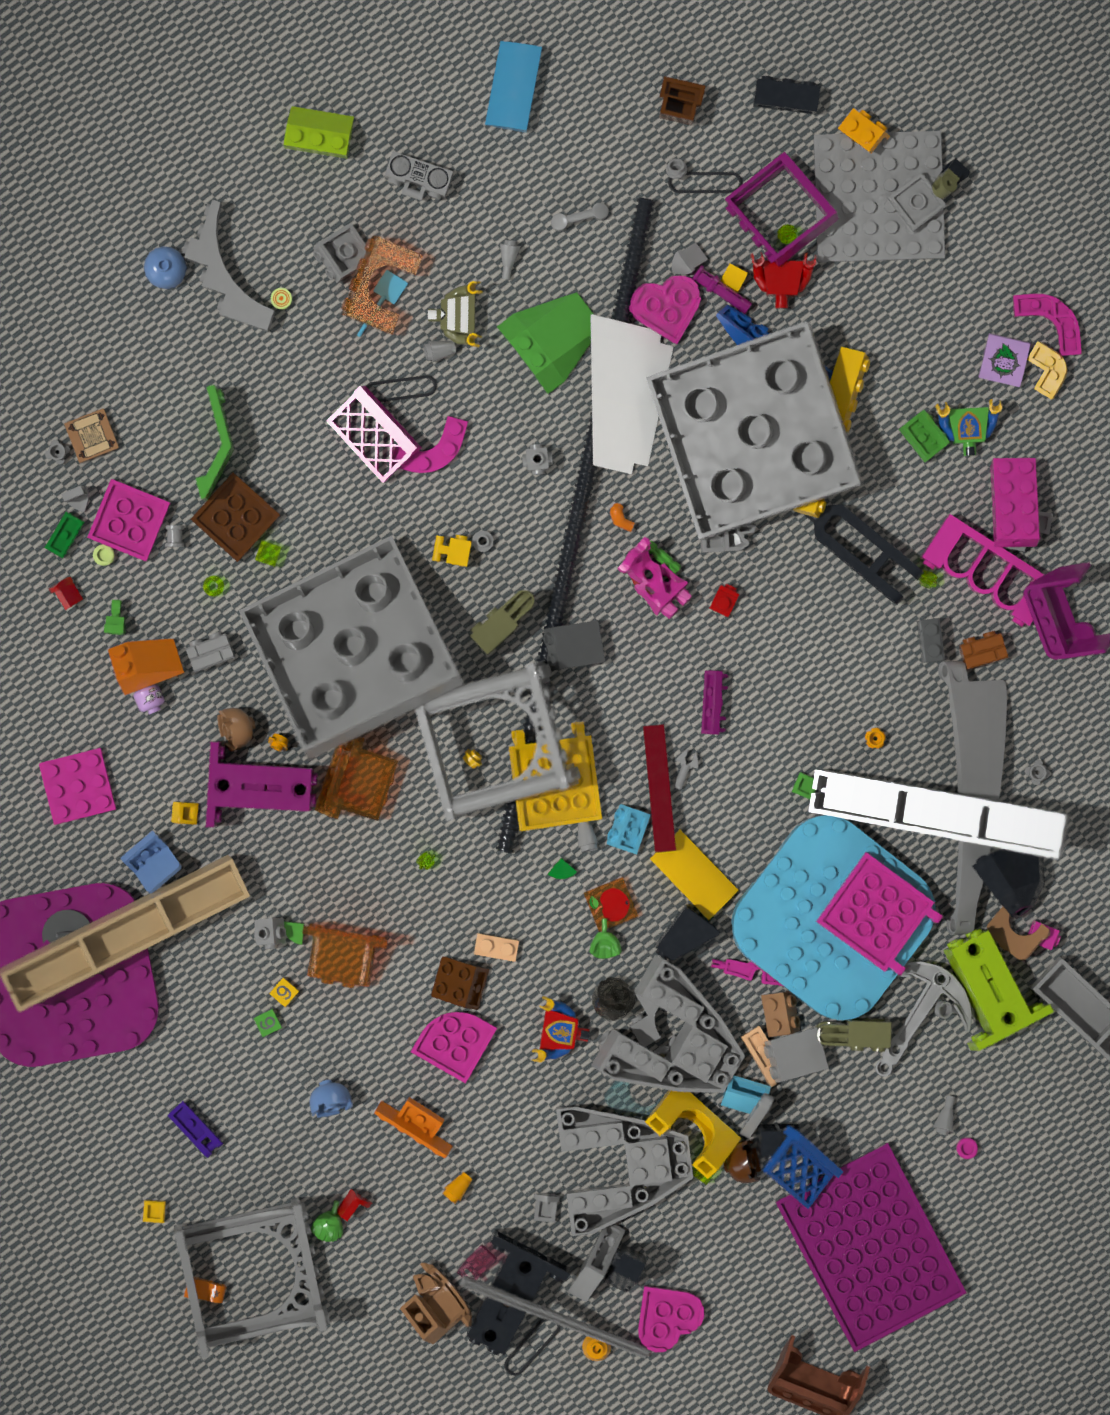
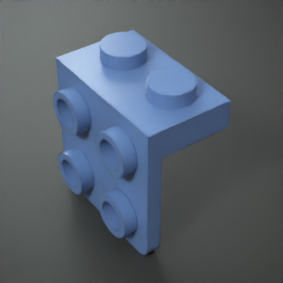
M153 830L121 857L123 863L136 874L146 891L150 894L155 892L182 867L168 845Z

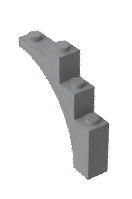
M212 200L211 204H207L205 208V223L200 224L197 236L200 237L199 240L191 237L190 241H186L182 251L185 254L184 258L208 267L207 270L203 269L200 282H202L201 286L203 288L225 295L224 298H220L217 306L220 316L269 332L275 311L259 304L246 295L233 281L225 267L218 241V221L222 204Z

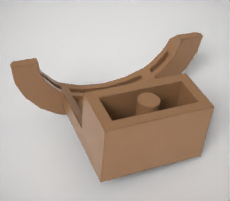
M421 1263L420 1265L439 1283L441 1288L426 1294L423 1298L415 1294L400 1310L422 1340L435 1344L460 1320L463 1321L466 1327L470 1328L472 1326V1313L459 1292L435 1266Z

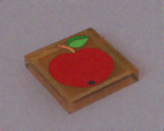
M623 877L583 892L599 932L602 931V918H607L608 929L638 917Z

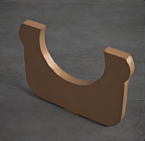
M1002 906L988 923L987 930H989L992 938L999 943L1001 948L1010 952L1017 959L1025 960L1030 957L1042 940L1049 937L1050 930L1041 923L1039 929L1033 934L1027 936L1018 935L1011 928V915Z

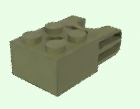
M521 590L501 608L497 609L494 607L486 615L489 618L483 624L479 621L471 629L473 632L470 635L471 638L489 655L519 627L516 622L532 609L534 596L527 590Z
M854 1018L845 1020V1022L821 1021L815 1026V1028H818L817 1039L823 1045L848 1046L853 1051H864V1047H871L872 1051L885 1052V1048H891L892 1023L888 1019Z

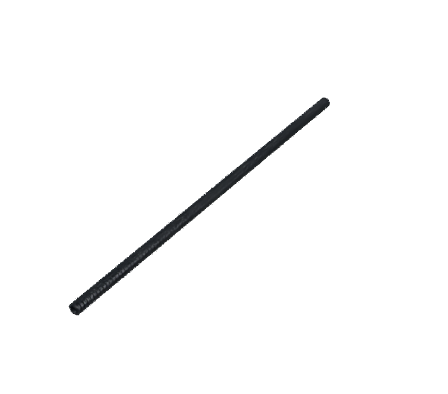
M637 198L638 205H635L637 211H634L635 218L632 219L634 224H631L633 229L629 233L631 237L628 238L630 243L627 244L628 250L625 251L627 257H624L625 263L622 265L624 270H621L623 275L620 276L621 283L618 284L620 289H617L618 296L615 297L617 302H614L616 307L613 309L614 315L611 316L613 320L625 323L630 322L628 316H631L629 310L630 301L634 290L637 289L635 284L638 283L637 277L640 276L638 271L641 270L640 264L643 262L641 257H644L642 252L645 251L644 245L647 244L645 238H648L647 232L650 230L648 225H651L649 220L652 218L651 212L654 211L652 206H655V202L647 198ZM592 418L589 419L590 425L587 426L589 431L586 432L588 436L584 440L586 442V445H583L585 450L582 451L583 458H580L582 463L579 464L580 471L577 472L579 474V477H576L578 482L575 484L576 490H573L575 496L572 497L573 503L570 504L572 509L569 510L571 514L567 518L569 519V523H566L568 528L565 529L566 535L563 536L565 542H562V545H564L560 550L562 555H559L561 560L558 561L559 568L556 569L558 574H555L556 581L553 582L555 587H552L554 592L551 594L552 600L549 601L551 606L548 607V610L550 611L546 614L548 620H545L547 624L543 629L564 625L562 620H565L563 615L566 613L565 607H568L566 601L569 600L568 594L571 593L569 588L572 587L570 583L574 579L572 578V574H575L573 569L576 568L575 562L578 561L576 555H579V552H577L581 547L579 542H582L580 537L583 536L582 529H585L583 523H586L585 516L588 515L586 510H589L587 505L590 503L589 497L592 496L590 491L593 490V487L591 486L595 483L593 477H596L594 473L598 469L593 465ZM541 639V642H543L542 646L540 645L539 647L541 652H538L540 656L536 661H545L548 664L547 646L544 640ZM545 682L544 686L548 687V684L550 685L551 682ZM536 701L531 705V710L534 713L538 711V708L535 709ZM527 714L524 717L526 721L522 725L524 726L525 744L537 743L534 724ZM516 800L505 803L507 807L504 808L506 813L503 814L504 820L501 821L503 827H500L502 831L498 835L500 840H497V843H499L496 846L497 851L514 853L513 846H516L514 840H517L515 836L519 832L517 830L519 824Z

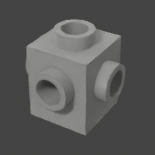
M542 444L530 445V449H526V454L522 455L523 467H527L528 472H532V475L545 474V470H549V465H553L552 452H547V447L543 448ZM539 455L542 460L539 463H535L533 457Z
M284 918L254 920L256 945H264L265 949L278 948L277 944H286Z

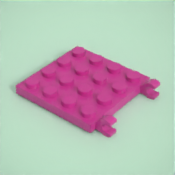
M865 852L816 922L885 972L889 967L896 974L902 975L906 968L894 960L925 915L934 923H939L943 916L931 908L935 902Z

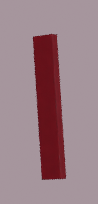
M664 724L643 726L655 853L676 851Z

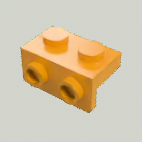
M853 108L838 129L872 154L884 137L887 140L890 138L885 132L888 128L879 121L874 124L870 121L872 117L864 110L858 112Z

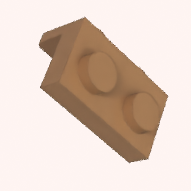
M787 990L761 995L768 1037L790 1035L800 1031V1018L796 1010L797 1000L792 992Z

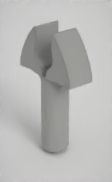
M688 750L682 752L676 759V761L680 762L681 769L674 787L679 790L684 785L689 769L693 767L698 769L696 753H694L693 760L686 765L685 756Z

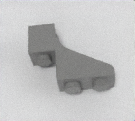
M635 993L647 1014L643 1016L641 1013L631 1019L633 1023L629 1026L639 1043L646 1047L661 1038L655 1026V1014L659 1006Z

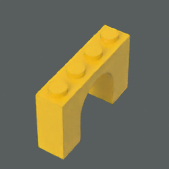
M668 1090L645 1120V1123L659 1136L666 1132L677 1118H685L695 1123L703 1134L704 1148L692 1165L708 1179L719 1170L741 1137L691 1092Z

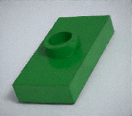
M66 511L44 548L64 559L85 522Z

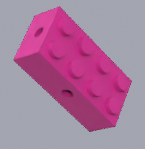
M993 458L990 471L994 547H1037L1040 538L1036 458Z

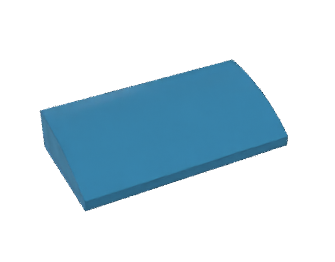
M500 41L485 125L527 133L542 47Z

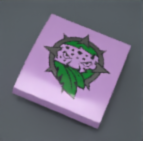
M989 333L979 378L1020 387L1030 343Z

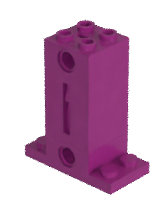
M219 741L210 742L206 827L214 828L218 826V823L222 822V810H219V806L291 811H311L312 807H316L317 795L313 794V786L317 785L318 773H314V768L221 763V759H225L226 746H222V742ZM222 779H226L229 782V789L227 791L220 787ZM299 783L304 784L306 787L304 795H300L296 791V786Z

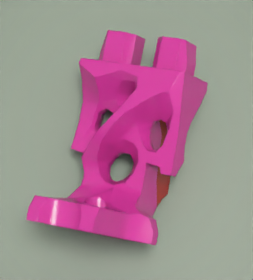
M645 536L629 551L625 560L617 569L630 576L635 585L636 592L647 601L655 615L658 616L662 613L671 619L678 611V608L672 602L676 599L684 606L692 597L686 589L688 582L676 576L664 563L659 565L650 559L648 552L651 549V542ZM650 570L653 578L647 579L644 575L645 571ZM662 576H666L669 582L663 581Z

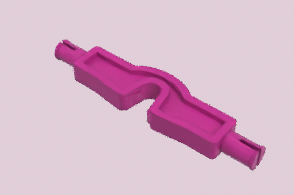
M728 958L726 961L712 959L711 967L722 969L725 974L749 981L753 979L754 972L760 969L751 961L746 963ZM762 970L761 982L763 984L783 986Z

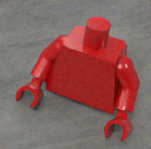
M760 252L761 257L759 259H754L752 253L750 257L753 263V275L758 287L762 292H766V296L776 297V309H788V297H796L798 293L804 291L810 282L817 256L815 255L814 259L809 261L807 259L808 253H805L804 261H786L781 266H778L775 262L771 263L769 260H765L762 252Z

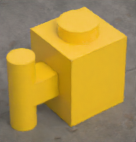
M436 535L432 561L440 562L441 554L447 555V564L467 567L472 541H468L467 536L456 535L455 538H450L449 546L443 545L444 537Z

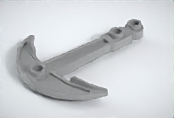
M922 961L908 962L904 965L906 969L902 975H897L908 978L917 977L925 981L927 985L899 1033L891 1040V1048H886L882 1054L883 1059L877 1062L875 1069L880 1076H888L893 1072V1065L898 1064L909 1047V1041L943 993L955 1003L953 1006L962 1019L965 1031L970 1032L972 1008L967 992L958 979L948 970ZM944 975L946 978L945 982L940 983L938 977ZM894 1046H898L900 1048V1052L898 1054H895L893 1052ZM883 1064L889 1066L887 1072L882 1071L881 1067Z

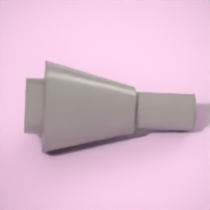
M505 240L504 243H500L503 265L502 279L510 280L511 269L521 247L517 245V241Z
M947 1095L944 1108L933 1126L936 1129V1133L947 1136L949 1132L953 1133L952 1109L955 1100L953 1096Z

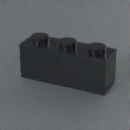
M761 76V79L757 78L753 107L816 115L821 86H816L815 82L810 81L798 84L793 79L784 78L782 81H776L774 77Z

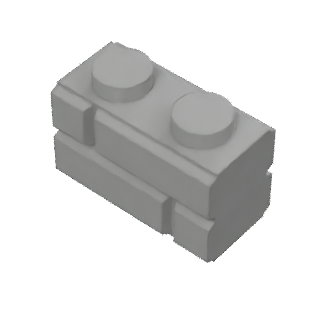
M221 631L209 635L210 639L202 642L201 639L189 643L190 647L186 648L194 672L236 658L227 634L222 635Z

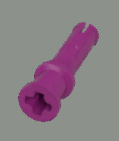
M703 265L700 266L692 280L705 287L707 292H714L739 309L743 314L752 305V302L723 284L719 276H714L706 271Z

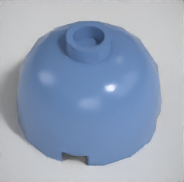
M167 246L152 250L144 263V272L147 279L152 285L162 289H170L179 285L183 281L187 270L185 259L181 253Z
M332 1080L320 1082V1086L311 1093L309 1101L312 1116L314 1117L316 1114L319 1118L340 1114L339 1110L344 1107L346 1111L353 1107L348 1089L340 1083H332Z

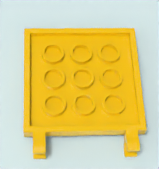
M583 721L571 723L574 738L562 739L560 741L561 748L566 750L568 756L566 765L574 763V767L579 769L581 779H578L579 784L563 790L557 788L517 799L516 807L520 831L602 819L591 735L585 736ZM524 730L511 731L512 740L515 745L509 746L513 780L527 770L536 753L537 743L525 744ZM544 744L542 746L543 752L550 754V752L546 749L548 745ZM539 758L538 763L540 767L545 770L552 768V762L548 758ZM536 769L532 770V776H535L537 773L538 776L542 775Z

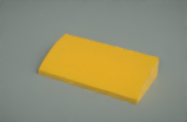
M679 829L675 833L676 851L654 853L650 860L709 920L736 894L738 889Z

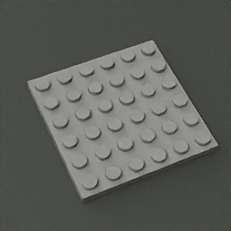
M941 131L886 132L890 138L887 140L884 137L872 154L845 134H820L813 136L815 187L836 210L839 217L837 222L817 237V263L945 258L944 209L912 232L887 199L920 172L933 185L942 171ZM816 206L817 223L825 215Z

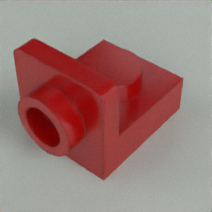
M725 584V586L720 585L709 609L728 618L740 595L736 593L737 588L729 584Z

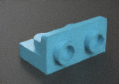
M620 804L614 815L615 820L612 829L609 830L607 835V844L637 854L651 814Z

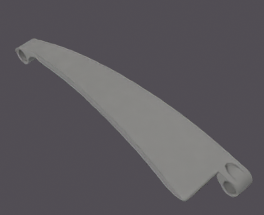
M943 661L939 664L938 673L940 679L947 684L949 690L956 753L958 794L999 801L1006 737V683L1004 680L969 682L966 666L963 661ZM958 840L956 907L953 915L948 917L946 924L950 935L968 934L974 931L977 902L983 880L972 866L979 857L990 854L991 846Z

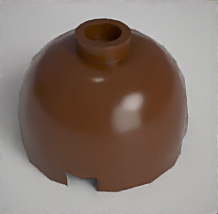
M751 1140L738 1142L723 1163L726 1173H729L735 1181L744 1184L760 1180V1177H757V1172L761 1171L760 1160L756 1148H751L750 1146L753 1143Z

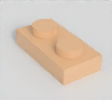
M477 933L474 954L515 962L519 940Z

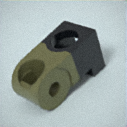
M953 159L944 166L932 185L933 193L941 199L947 197L956 190L957 184L966 179L971 172L959 160Z

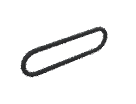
M735 172L686 173V175H734L739 180L737 188L742 185L741 177ZM669 178L668 181L669 188L675 193H732L736 190H676L671 184L673 178Z
M423 375L370 382L366 387L425 378L430 379L434 384L433 390L429 393L378 399L380 402L430 396L435 393L437 383L433 377Z
M544 1318L541 1319L506 1359L504 1364L506 1372L512 1376L523 1373L560 1330V1325L557 1324L556 1331L519 1372L513 1373L509 1371L507 1367L509 1360L545 1321Z

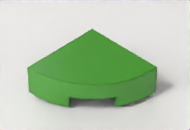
M284 921L287 937L296 944L303 945L305 923Z

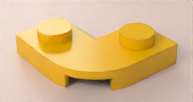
M1037 341L1027 358L1028 361L1044 370L1034 389L1053 400L1066 379L1067 364L1061 354L1042 342Z

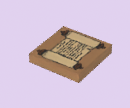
M104 408L64 423L79 463L119 449Z

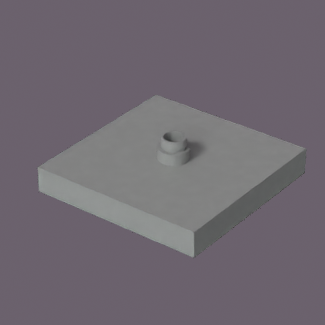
M808 321L646 377L698 538L701 540L864 485L811 323Z
M392 535L239 610L299 743L309 760L464 685Z

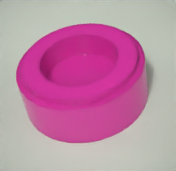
M965 1137L958 1141L956 1151L963 1159H971L976 1156L978 1145L972 1138Z

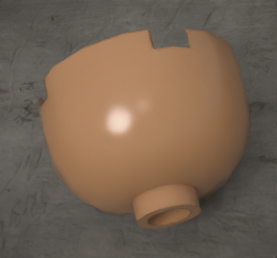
M239 708L220 710V715H217L218 727L221 737L225 736L228 741L224 743L227 749L235 751L245 747L251 741L253 729H255L253 718L249 717L245 711Z

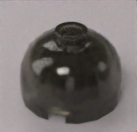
M608 977L606 980L601 981L594 989L592 1006L595 1012L603 1019L610 1021L620 1020L634 1008V992H630L627 988L629 985L625 981L615 977Z

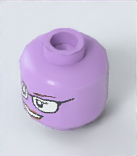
M157 684L138 690L133 695L141 712L148 711L149 714L161 710L160 705L165 701Z

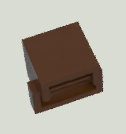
M664 76L659 98L663 99L659 118L692 126L696 107L701 108L706 86Z

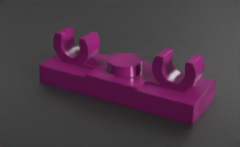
M705 670L701 734L719 735V732H725L724 728L719 727L720 721L726 720V717L720 716L723 706L722 690L728 689V686L722 685V679L729 678V675L723 674V671Z

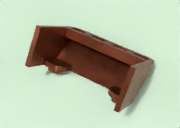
M791 1335L781 1351L767 1388L768 1392L773 1396L820 1415H849L863 1395L870 1366L866 1365L860 1375L855 1371L848 1370L837 1376L801 1361L802 1353L796 1347H793L795 1336Z

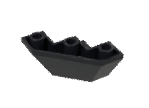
M1004 848L979 857L972 866L999 903L1015 919H1018L1034 907L1045 885L1043 855Z

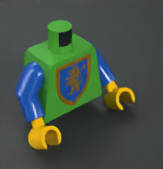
M992 399L989 400V408L950 409L948 403L945 402L946 407L940 410L939 405L936 404L935 408L939 414L940 429L946 433L948 440L953 441V444H963L964 456L976 455V443H983L985 439L991 436L997 425L999 412L1002 410L1001 400H999V405L993 406Z

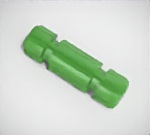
M650 541L651 549L648 553H652L658 562L664 563L676 574L681 569V565L676 561L674 562L672 557L661 548H658V545L653 541Z

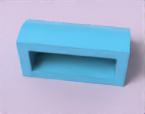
M733 1076L723 1094L721 1105L750 1114L764 1093L769 1095L771 1086Z

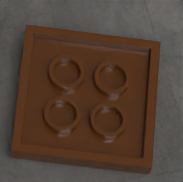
M233 472L190 520L232 558L239 562L281 515Z

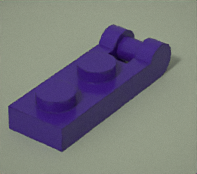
M184 1100L167 1115L207 1158L213 1154L212 1151L216 1147L220 1148L224 1144ZM206 1137L211 1140L207 1145L202 1142Z

